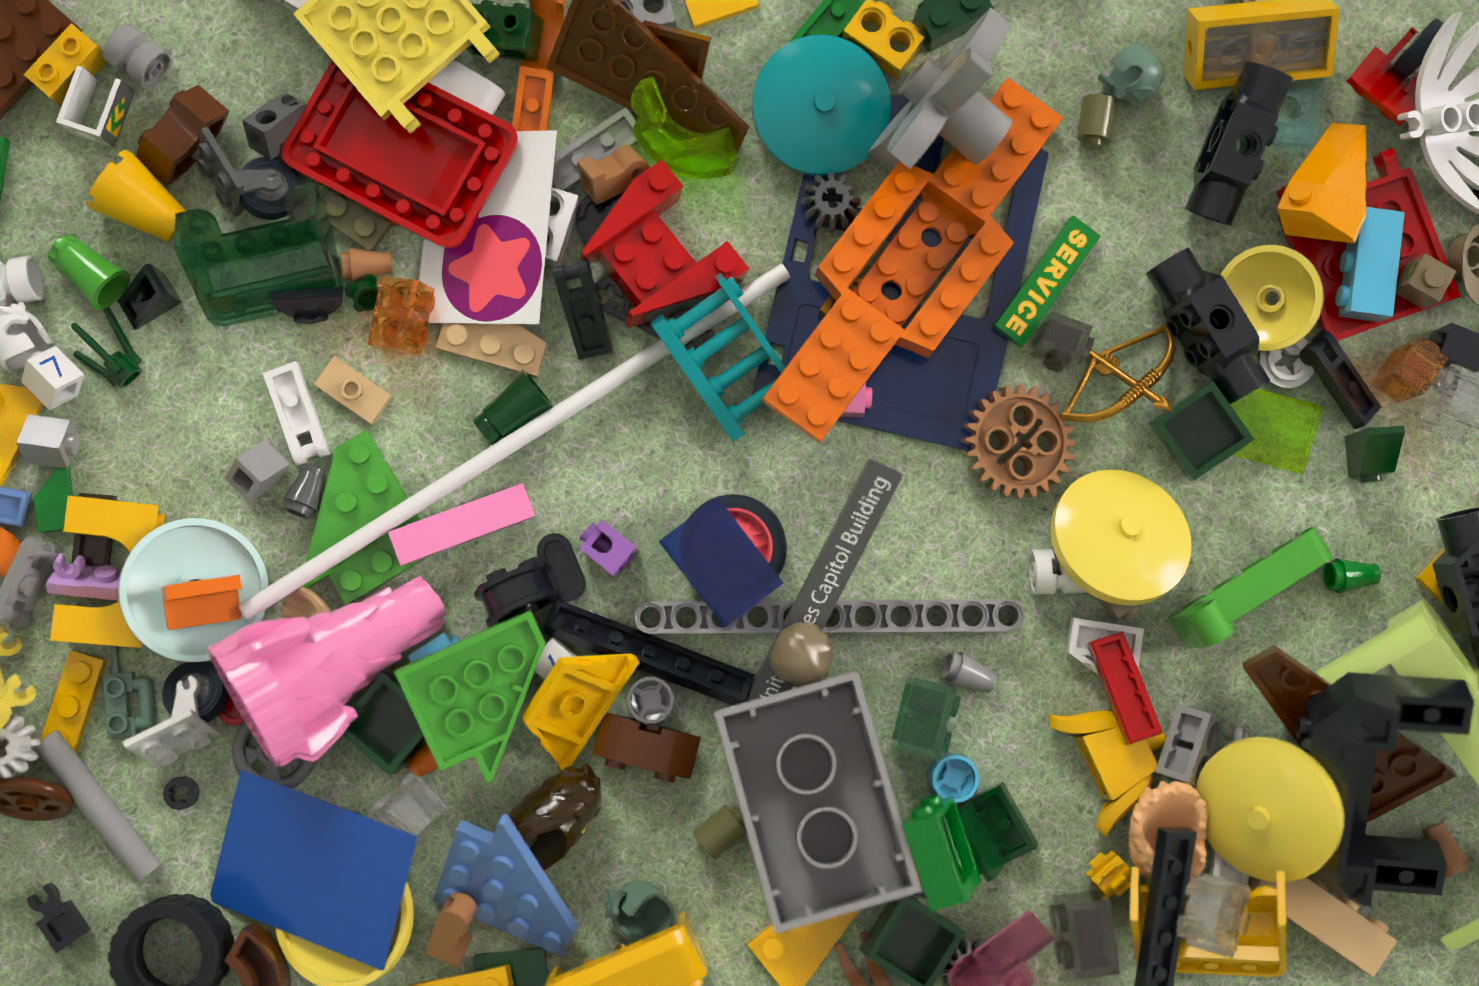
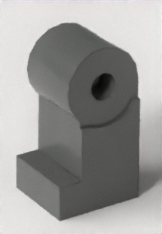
M284 93L245 117L242 121L249 147L272 160L281 153L279 145L287 139L308 105L290 94Z

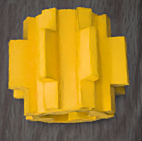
M1111 850L1107 855L1100 852L1088 863L1092 868L1085 874L1106 898L1109 899L1114 894L1120 897L1131 887V884L1128 882L1131 879V869L1114 851Z

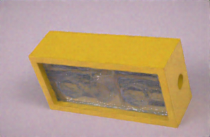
M1268 0L1187 8L1184 77L1194 90L1236 86L1246 61L1259 63L1292 76L1293 80L1332 77L1340 8L1331 0Z

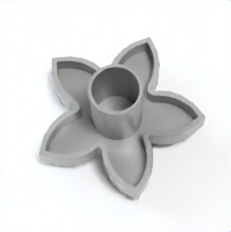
M990 7L967 31L948 56L942 55L934 62L928 58L922 60L910 73L899 90V93L908 99L909 102L889 123L867 153L886 169L895 166L900 161L911 169L936 136L939 135L974 165L981 163L998 146L1012 125V119L978 91L992 75L993 67L987 62L1000 46L1011 24Z

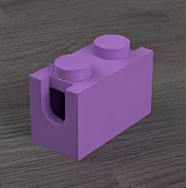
M603 520L598 525L592 522L579 538L583 542L579 549L616 578L619 577L639 552L632 543Z

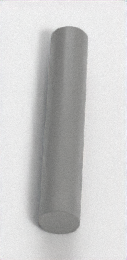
M58 729L42 739L38 746L32 747L63 788L69 792L73 801L136 882L161 865Z

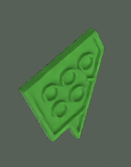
M368 430L358 434L335 449L306 562L408 499ZM416 514L392 530L417 522L421 519L419 515ZM387 532L302 587L308 589L329 576L345 605H348L426 558L400 567Z
M530 609L394 670L440 772L475 756L486 782L489 783L493 780L545 646V641Z

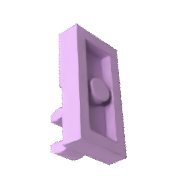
M60 553L53 563L54 572L46 582L47 593L119 601L118 585L122 568H115L110 565L85 566V559L80 555L77 556L73 564H67L64 554Z

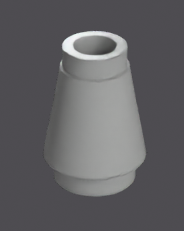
M950 652L941 671V677L946 679L949 685L985 691L987 693L992 691L997 680L996 673L964 652H959L958 654Z

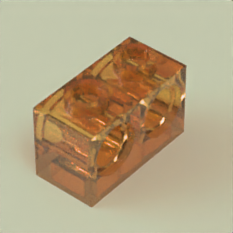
M381 276L368 345L384 352L421 357L423 347L428 340L427 325L429 315L435 305V289L419 280ZM411 294L409 303L405 305L406 298ZM404 328L403 336L398 340L399 332Z
M1417 338L1393 349L1371 381V384L1398 403L1425 394L1449 358L1440 353V348L1435 343Z

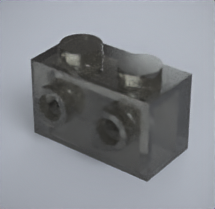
M1052 311L1040 323L1029 356L1043 361L1042 366L1051 371L1062 372L1063 369L1069 370L1076 363L1080 364L1083 357H1088L1094 343V338L1090 337L1093 326Z

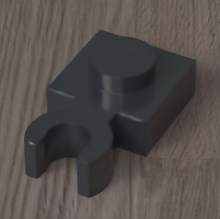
M49 883L43 886L44 891L48 895L46 903L40 901L36 894L29 896L27 902L31 909L43 914L44 917L36 925L57 953L91 930V928L72 900H68L61 905L58 888L53 883Z

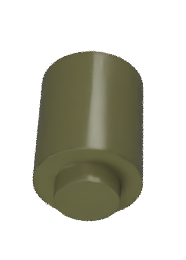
M1088 94L1083 97L1077 140L1083 143L1084 148L1101 150L1104 148V145L1112 142L1117 99L1103 94Z
M725 804L692 833L705 851L716 860L747 833V830L744 827L743 815L739 808L735 805L730 809Z

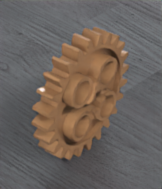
M1023 384L1015 386L1014 392H1012L1008 385L1001 388V395L996 390L988 393L990 402L981 399L977 402L981 411L972 410L969 412V416L975 422L963 425L965 430L971 432L970 437L961 439L962 443L971 445V450L965 452L963 457H973L975 461L968 467V470L979 469L981 471L976 479L977 482L990 480L987 488L989 492L995 491L1000 486V497H1008L1011 491L1014 499H1022L1024 491L1028 498L1036 497L1037 489L1041 493L1049 492L1048 482L1053 485L1061 482L1056 473L1063 474L1069 472L1068 467L1063 461L1072 460L1075 457L1067 452V447L1076 445V441L1067 439V434L1074 431L1075 428L1071 426L1065 427L1063 423L1065 420H1061L1060 415L1057 413L1062 403L1059 401L1051 405L1048 404L1050 399L1049 392L1042 394L1038 398V388L1035 386L1029 388L1027 393H1025ZM1016 408L1020 409L1025 416L1022 426H1019L1014 421L1013 413ZM1036 420H1039L1040 426L1021 441L1022 447L1010 451L1002 463L998 464L997 459L1017 443L1018 439L1016 436L1026 434L1035 424ZM991 432L996 433L1000 437L1001 445L998 450H994L989 444L988 439ZM1040 434L1045 435L1049 440V448L1046 452L1038 447L1037 438ZM1015 458H1019L1024 463V472L1021 476L1017 475L1013 470L1012 465Z

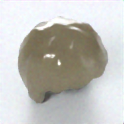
M796 622L784 628L776 639L772 652L768 657L770 661L769 666L778 679L785 683H790L796 688L817 683L828 676L833 660V647L829 643L827 634L820 630L817 625L808 622Z

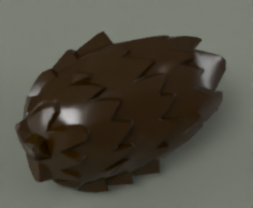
M585 763L581 768L565 767L562 772L546 779L541 786L529 792L511 810L508 816L525 843L537 836L530 850L543 871L553 866L567 854L569 849L583 836L589 821L600 813L602 801L600 778L595 775L588 763Z

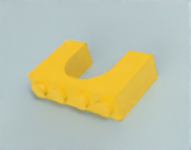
M68 496L63 532L111 538L122 544L130 553L148 533L164 525L165 514L158 513L159 505ZM119 601L105 607L54 604L50 641L142 648V643L132 634L124 621Z

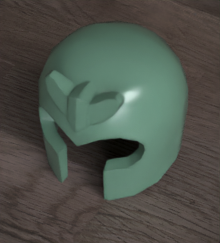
M1136 41L1119 52L1110 61L1115 68L1109 77L1101 73L1097 78L1116 98L1122 102L1132 104L1135 110H1139L1141 103L1147 101L1158 91L1165 73L1160 58L1143 44Z
M635 880L626 883L617 892L614 889H608L607 901L604 904L606 908L605 917L611 918L616 930L631 943L673 926L675 920L674 907L656 885L647 881Z

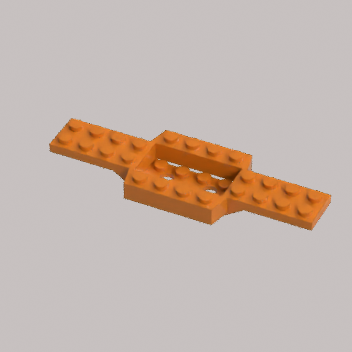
M1006 78L990 99V102L1012 119V125L998 146L981 163L974 165L955 148L951 150L934 174L916 166L909 169L900 161L818 266L815 276L833 296L836 303L761 401L818 444L822 442L894 345L926 358L931 356L1014 244L991 215L1064 117L1010 78ZM920 196L921 203L852 292L849 287ZM931 229L940 235L941 241L938 246L929 247L923 243L921 235L925 230ZM969 237H974L904 330L902 328L903 324ZM887 282L897 284L901 290L900 297L896 300L886 299L881 292L882 285Z

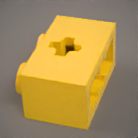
M71 23L25 72L24 76L62 107L76 67H84L91 75L95 76L107 62L103 60L102 50Z

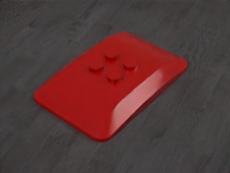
M332 60L307 102L308 106L285 140L281 153L284 162L293 170L440 247L450 249L459 246L465 240L518 145V134L509 123L429 82L404 103V106L421 124L410 134L393 114L386 120L381 118Z

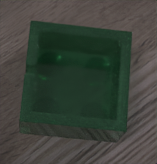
M907 676L890 745L896 749L940 759L941 752L947 753L951 741L952 732L947 731L948 720L950 717H956L960 704V696L955 695L957 688Z

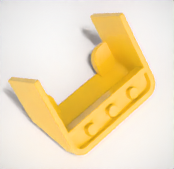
M1131 867L1130 924L1136 963L1138 965L1150 883L1141 885L1139 867ZM1277 871V889L1270 886L1257 887L1247 895V903L1186 901L1175 973L1278 977L1287 972L1284 871Z
M684 911L679 914L678 923L665 930L563 973L560 965L553 968L545 986L703 985L702 978L708 972V963L688 915Z

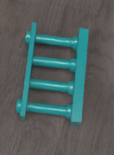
M719 273L715 278L721 285V289L676 320L671 318L667 321L664 315L660 314L650 322L734 442L745 434L740 424L745 422L743 418L764 404L761 402L763 397L778 377L737 406L734 404L729 407L726 406L720 397L725 393L724 389L769 358H771L780 373L786 367L738 299L744 293L733 277L725 280L723 275ZM731 300L742 317L698 348L691 347L687 350L680 340L685 335L684 331ZM751 329L762 346L715 378L713 375L707 379L700 368L705 365L704 360Z

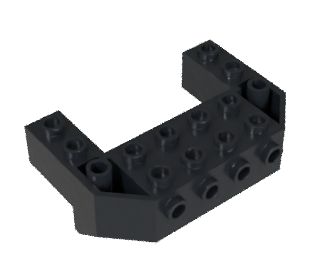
M1348 672L1305 703L1304 716H1298L1296 728L1297 738L1301 739L1300 749L1313 757L1328 773L1338 790L1344 812L1343 834L1336 851L1318 871L1313 873L1329 891L1363 906H1371L1373 890L1442 896L1447 863L1438 840L1366 835L1365 831L1377 750L1395 751L1398 730L1469 735L1475 701L1465 680Z

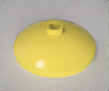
M1261 245L1250 248L1232 259L1221 273V276L1224 277L1260 336L1259 351H1275L1296 344L1313 329L1319 319L1324 299L1320 276L1313 264L1305 256L1291 248L1279 245ZM1272 292H1276L1279 296V301L1275 305H1270L1267 301L1268 295Z

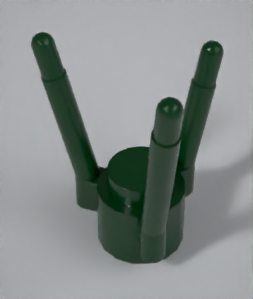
M109 307L103 309V312L126 354L117 351L109 355L77 323H72L71 328L105 361L103 365L106 369L79 351H74V357L105 377L112 386L117 384L120 388H124L141 374L142 369L138 364L142 362V359L132 349Z

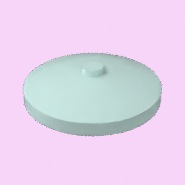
M188 518L166 523L142 538L132 549L123 565L119 578L118 598L124 621L140 643L160 656L181 662L209 661L211 659L207 651L208 647L236 633L247 625L261 622L265 610L249 620L242 614V617L238 620L168 630L161 587L240 575L242 589L238 590L241 604L268 587V577L264 563L255 547L247 538L223 523L201 518Z

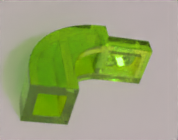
M654 77L641 79L631 94L633 110L640 116L631 130L642 149L654 161L659 162L662 159L672 172L685 177L712 179L732 175L740 157L729 128L708 133H696L682 128L668 114Z

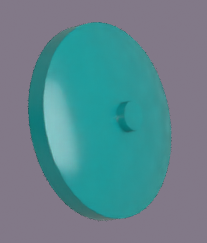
M812 35L791 41L769 58L756 80L752 94L751 111L757 135L774 159L797 173L814 177L816 175L827 177L830 171H833L835 175L850 171L870 156L867 152L889 124L891 99L884 74L875 60L866 51L843 38L830 35Z

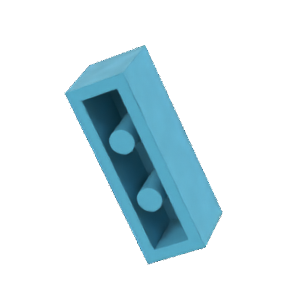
M1367 207V215L1355 243H1347L1346 250L1343 251L1340 258L1339 267L1340 271L1343 272V280L1336 293V305L1339 306L1338 317L1382 322L1393 317L1405 212Z

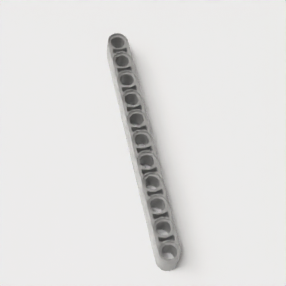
M1009 599L838 600L834 607L838 613L836 625L833 627L824 626L822 631L824 633L1010 632L1022 625L1025 614L1024 609L1018 602ZM650 601L641 604L637 608L634 619L638 629L648 634H777L784 622L783 614L785 610L792 607L794 601ZM897 606L903 607L908 612V622L903 627L894 625L890 618L891 611ZM932 606L940 608L944 615L943 622L937 627L929 624L926 619V613ZM967 606H972L978 611L979 620L974 626H968L962 620V612ZM1003 606H1008L1014 613V620L1009 626H1004L998 620V611ZM721 607L730 610L733 617L731 624L725 628H719L712 622L713 612ZM759 607L766 611L768 620L763 627L756 628L748 622L747 615L752 608ZM859 607H867L873 613V622L868 627H862L855 621V612ZM648 608H656L661 614V621L655 628H647L641 621L642 613ZM683 608H691L696 612V623L690 628H683L677 623V613Z

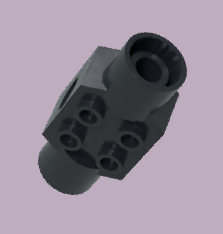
M1245 62L1236 86L1221 101L1193 168L1194 187L1185 210L1227 226L1232 225L1247 188L1252 180H1256L1262 171L1264 161L1261 160L1264 150L1266 146H1271L1277 135L1278 126H1275L1293 80L1292 76L1259 63ZM1238 138H1239V139H1240V148H1239L1238 151H1237V149H1236V142H1237V140H1238Z
M1189 247L1161 262L1146 273V276L1164 303L1163 315L1166 318V326L1172 335L1181 342L1187 361L1193 367H1196L1200 374L1206 375L1211 381H1214L1229 404L1236 402L1271 381L1257 359L1260 336L1223 276L1204 271Z
M1479 507L1446 514L1436 519L1445 552L1432 565L1451 633L1469 636L1479 671Z

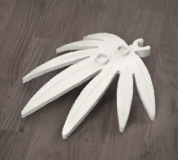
M1460 11L1453 13L1446 20L1426 51L1416 82V111L1399 114L1397 119L1400 121L1406 120L1409 124L1408 132L1400 134V139L1408 140L1420 137L1425 160L1438 182L1458 202L1479 215V200L1465 184L1466 182L1479 191V168L1457 151L1459 150L1479 159V137L1469 135V132H1479V99L1464 102L1465 98L1479 92V65L1465 74L1448 90L1449 85L1479 42V21H1477L1457 41L1446 56L1463 13Z

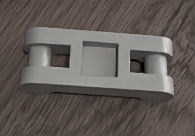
M27 537L22 541L0 587V625L9 624L11 628L25 630L29 627L32 621V607L54 561L60 553L62 554V549L59 545L49 542L43 543V541L34 537Z

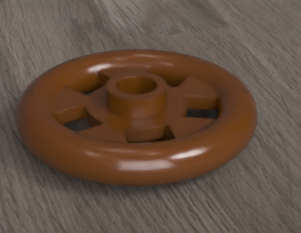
M30 777L0 778V814L22 820L49 821L62 818L73 809L74 801L71 795L57 784Z

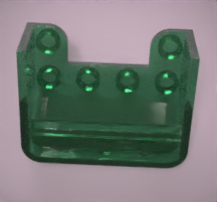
M315 182L295 186L287 192L285 206L290 217L289 219L223 234L215 216L203 209H193L175 214L173 248L209 322L217 326H230L282 314V311L278 312L271 300V291L343 286L344 292L343 274L332 225Z

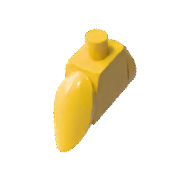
M1096 710L1066 716L1048 714L1049 727L1063 734H1078L1074 736V739L1102 799H1107L1099 811L1095 826L1107 837L1113 827L1134 809L1135 804L1139 802V795L1144 792V789L1147 786L1151 788L1153 783L1152 773L1157 767V762L1152 752L1164 746L1166 736L1163 732L1158 736L1127 746L1114 712L1111 710Z

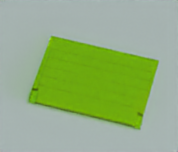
M1256 389L1230 404L1255 439L1232 456L1304 474L1322 410L1321 405L1262 389Z

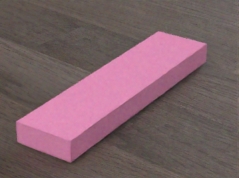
M521 483L389 531L388 535L401 567L534 518L535 514L524 485Z

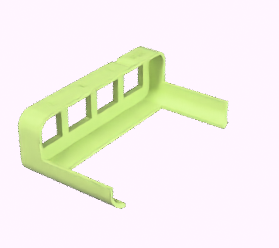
M1425 599L1390 618L1387 629L1314 672L1332 684L1348 672L1374 674L1391 664L1399 676L1465 680L1475 701L1469 735L1441 733V735L1479 786V671L1442 619ZM1479 918L1441 937V941L1448 949L1454 950L1478 940Z

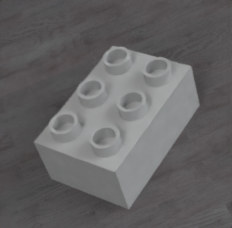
M858 671L714 711L775 934L922 892Z

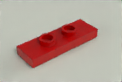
M1121 631L1089 642L1087 644L1126 745L1128 746L1162 734V728L1124 632Z

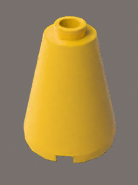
M127 149L121 151L118 155L123 160L118 165L111 161L105 167L88 193L94 200L85 201V205L96 213L166 242H171L174 238L180 241L191 227V224L187 222L189 213L133 153Z

